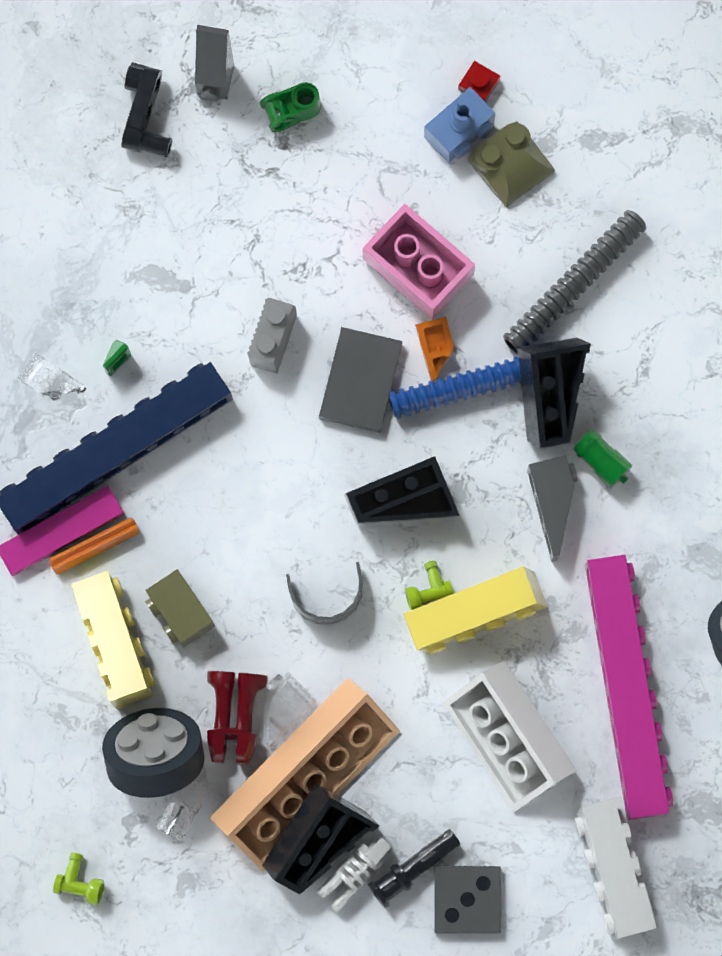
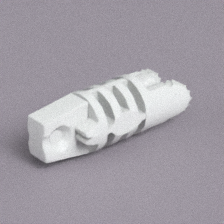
M376 835L367 845L362 843L341 864L339 869L317 890V893L322 898L327 897L343 882L346 886L331 903V907L338 912L372 874L383 864L381 858L391 846L380 835Z

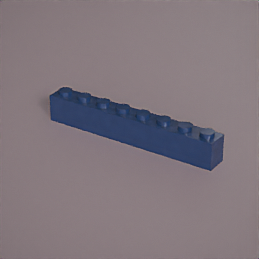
M211 361L206 365L200 363L187 372L188 376L181 381L173 380L161 388V393L150 399V397L142 399L134 406L135 410L126 416L120 414L112 418L107 423L108 427L97 433L94 431L87 434L80 440L81 444L71 451L70 449L62 450L53 457L54 461L46 467L38 466L27 473V479L17 485L12 483L4 487L0 491V509L14 531L19 535L48 519L233 400L231 391Z

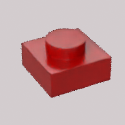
M474 60L459 83L458 90L464 93L471 87L486 103L499 83L501 76Z

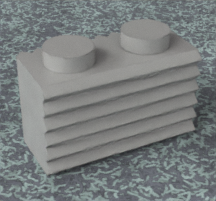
M267 298L265 299L266 304L263 305L264 310L261 311L262 316L259 317L260 321L257 322L258 327L255 328L256 333L253 334L254 339L251 340L252 345L249 346L250 351L247 352L251 366L278 373L297 317L296 306Z

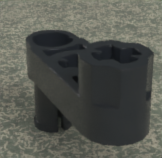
M134 62L128 67L124 87L127 90L136 92L126 122L121 147L139 153L144 150L168 157L172 147V138L149 133L146 129L162 80V70Z

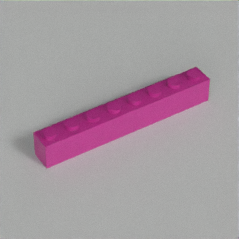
M626 554L587 560L585 570L626 818L628 821L666 815L669 813V807L673 806L671 788L665 787L663 774L668 773L665 754H659L658 742L662 741L661 726L659 722H654L652 710L657 709L654 690L648 689L647 677H651L649 658H643L641 646L646 645V638L643 626H638L636 614L640 613L638 594L632 595L630 582H635L634 567L632 563H627Z

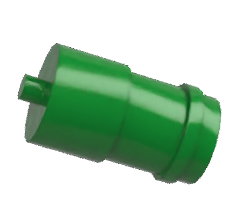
M593 429L590 430L573 448L577 453L576 456L582 458L608 487L612 488L619 481L623 484L628 481L629 478L626 474L633 465L616 449L614 450L602 438L599 432L596 433Z

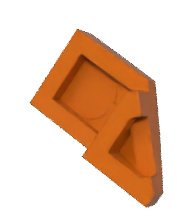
M446 317L415 324L430 381L438 377L439 372L454 348Z

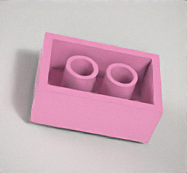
M406 204L362 248L363 260L432 320L474 276L475 264Z

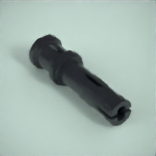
M448 829L400 866L393 864L386 875L375 883L371 881L367 885L380 904L386 908L389 906L391 899L403 890L409 891L413 885V880L434 866L461 843L455 834ZM436 851V853L429 857L427 860L421 862V860L428 856L431 852ZM392 882H396L389 889L383 891V889L386 888L389 884H391Z

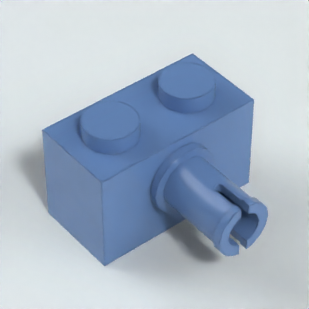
M469 87L424 126V138L448 163L455 157L460 159L471 149L472 146L470 144L478 137L484 139L494 129L495 112Z

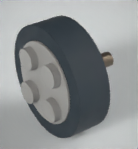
M169 708L144 709L123 717L108 730L102 743L106 771L112 785L125 794L141 798L162 797L182 790L198 777L205 760L201 732L197 723L187 714Z

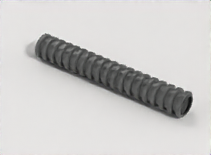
M626 210L623 214L624 217H619L617 224L613 223L610 226L611 230H606L604 237L597 239L598 244H592L590 247L591 251H585L584 258L580 257L577 260L578 264H573L570 267L571 271H566L564 278H559L557 285L550 287L551 292L546 291L543 295L544 299L539 298L537 300L538 305H532L530 307L531 312H526L523 315L524 319H519L517 326H512L510 328L511 332L503 335L504 341L510 349L518 354L517 348L532 346V341H538L540 338L539 334H545L546 327L550 328L553 325L552 321H557L560 318L559 314H564L567 310L566 307L573 305L572 300H578L580 298L579 293H585L587 290L586 286L591 287L593 279L597 280L600 277L599 273H604L607 269L606 266H611L613 259L620 257L619 252L624 253L627 249L626 245L631 246L633 239L639 238V232L646 230V224L637 213Z

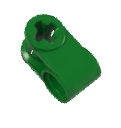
M308 82L299 83L281 92L267 95L259 103L260 107L265 109L270 120V131L274 133L284 131L295 124L313 118L321 110L318 89L315 85ZM305 96L314 98L313 102L309 105L299 103L300 99Z

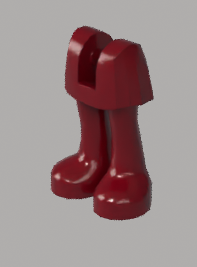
M207 671V682L214 688L216 697L214 729L207 731V743L212 763H224L227 740L237 741L236 764L249 765L258 740V735L252 733L254 700L256 693L267 686L268 676L238 673L236 728H230L231 701L236 673Z

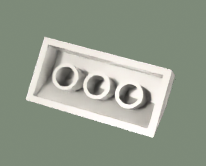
M505 661L482 672L443 702L513 812L519 810L577 771Z

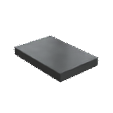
M341 327L319 419L381 433L403 341Z

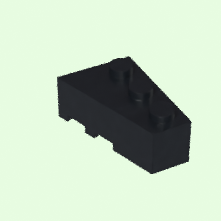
M576 337L517 348L528 442L539 448L570 443L579 404L576 402L580 383H583L585 373H583L586 353H589L591 343Z
M435 456L344 494L356 524L460 516Z
M315 783L262 866L274 881L300 895L332 868L330 864L345 851L349 853L356 847L354 845L355 842L369 830L371 832L375 831L380 825L363 809Z

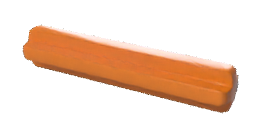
M129 518L49 559L50 565L56 574H61L138 535L139 528L135 520Z

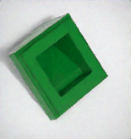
M115 340L112 343L102 365L108 376H112L131 357L129 347L119 340Z

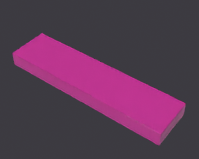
M107 485L1 544L0 556L13 577L123 516L124 512Z

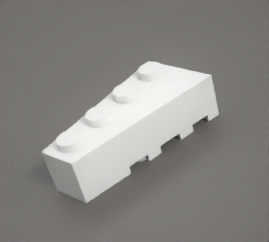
M621 796L584 806L577 811L579 817L574 819L579 838L585 836L588 849L583 851L588 869H594L598 882L593 883L598 902L604 901L608 914L603 915V920L607 933H614L615 940L657 928L644 882L640 883L638 876H641V868L635 851H630L629 848L632 837L629 824L626 823L624 818H620L618 809L624 808Z

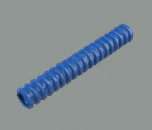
M514 357L511 362L506 359L503 362L504 364L495 362L493 367L485 365V369L482 370L480 367H477L475 372L467 370L464 375L459 372L453 378L449 375L446 380L438 378L435 383L431 380L425 386L423 383L418 384L417 388L409 386L407 391L402 388L396 394L394 391H391L389 400L394 417L401 419L403 414H406L408 417L414 411L416 414H419L421 409L429 411L432 406L435 409L439 408V404L447 406L450 401L458 403V399L462 398L465 401L471 395L473 398H476L478 393L486 395L489 390L494 393L497 390L496 388L504 390L507 385L515 387L516 383L519 382L521 384L519 358Z

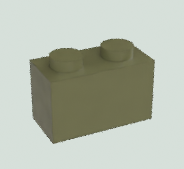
M178 569L145 590L150 597L145 603L155 618L160 614L168 624L163 627V630L173 644L179 641L184 648L215 627L214 622Z

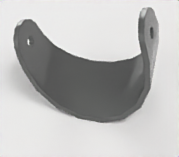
M359 561L356 562L359 586L354 602L344 612L332 617L316 616L305 611L296 601L292 591L290 575L286 574L290 598L297 612L304 619L316 624H334L347 619L356 611L362 599L363 583Z

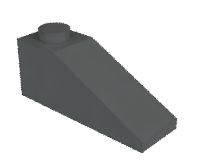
M197 25L195 86L197 94L211 101H217L219 98L227 99L234 70L229 30Z
M566 455L529 464L527 469L551 562L557 561L559 558L574 489L573 482L578 481L575 466L573 463L568 464Z

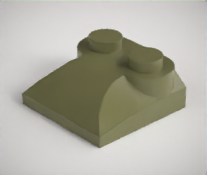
M517 121L506 125L485 140L468 157V162L505 207L511 205L555 172L553 166L531 139L527 127Z

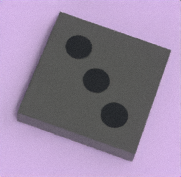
M434 866V933H501V866Z

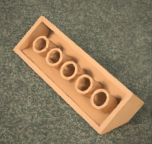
M347 678L224 802L210 819L264 871L265 869L262 864L315 783L338 795L400 730L364 690Z

